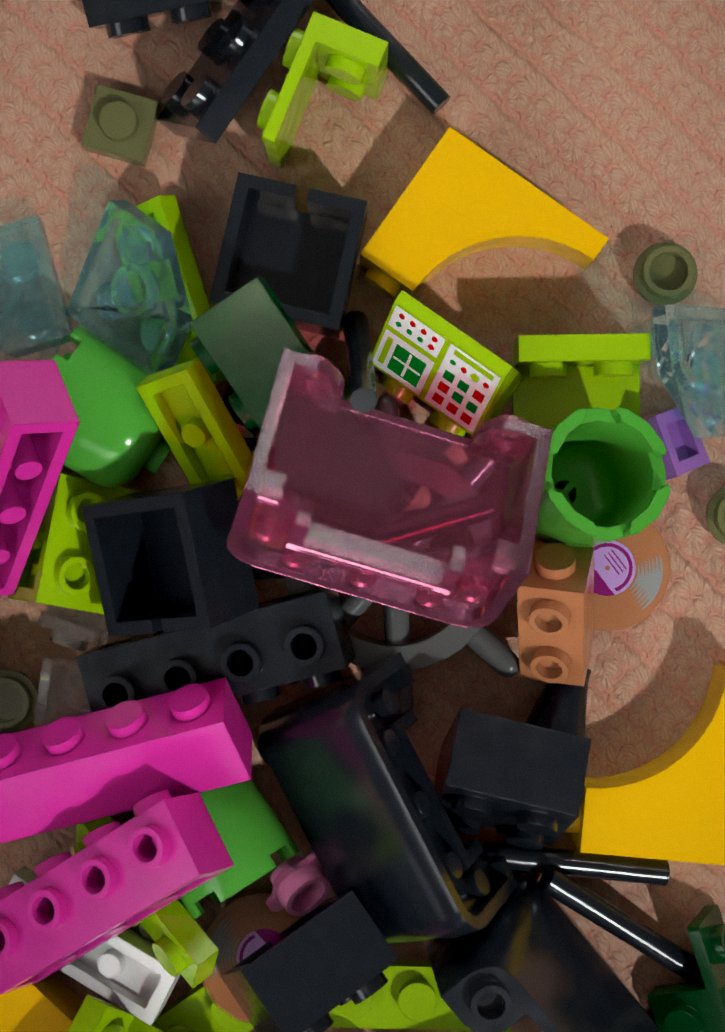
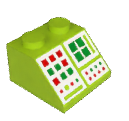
M403 290L392 305L372 353L374 367L383 372L378 383L386 387L389 393L406 404H409L413 397L416 396L431 406L435 411L429 420L458 441H461L466 432L475 438L482 439L525 378L523 374Z

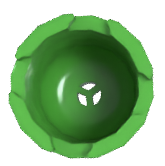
M79 325L73 330L68 339L78 345L73 354L71 355L66 352L63 358L55 354L51 359L55 360L80 421L63 466L102 487H119L127 484L141 472L143 467L155 474L171 449L136 389L150 374L92 332Z
M598 407L578 409L527 447L514 472L512 494L518 515L530 532L546 543L593 547L638 534L659 517L670 495V486L668 484L665 485L666 470L662 456L667 452L665 444L647 421L626 408L618 407L614 410ZM555 485L561 486L562 489L555 488Z
M252 778L245 782L200 793L234 866L178 899L193 919L205 913L199 903V900L209 895L214 905L219 902L222 903L276 868L277 866L270 856L277 851L283 861L300 852Z

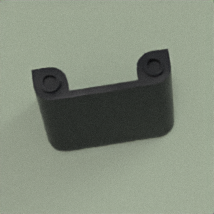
M400 652L277 708L263 719L258 736L260 755L273 770L336 896L353 890L389 945L458 938L481 930L488 925L518 886V882L504 855L486 862L478 858L484 851L479 839L465 844L462 843L406 733V730L418 720L412 709L402 713L400 703L401 691L415 680Z
M521 872L513 873L518 886L483 929L458 938L424 941L441 998L460 1021L474 1032H502L513 1026L526 1014L531 1017L542 1032H661L654 1020L555 899L539 890V881L532 875Z

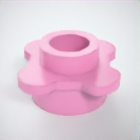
M314 852L305 859L301 856L286 859L271 874L270 881L273 884V890L266 900V905L271 911L278 912L285 909L290 916H302L317 908L325 900L330 891V882L322 873V867Z

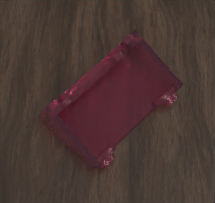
M284 348L228 534L227 549L240 561L263 570L451 625L479 628L493 623L530 572L553 430L528 423L525 419L515 415H500L482 422L476 428L471 439L374 409L368 413H359L351 407L350 402L341 400L345 379L328 359L320 355L303 354Z

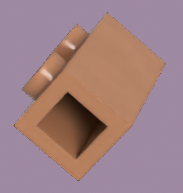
M528 541L516 585L520 679L584 687L594 642V548Z

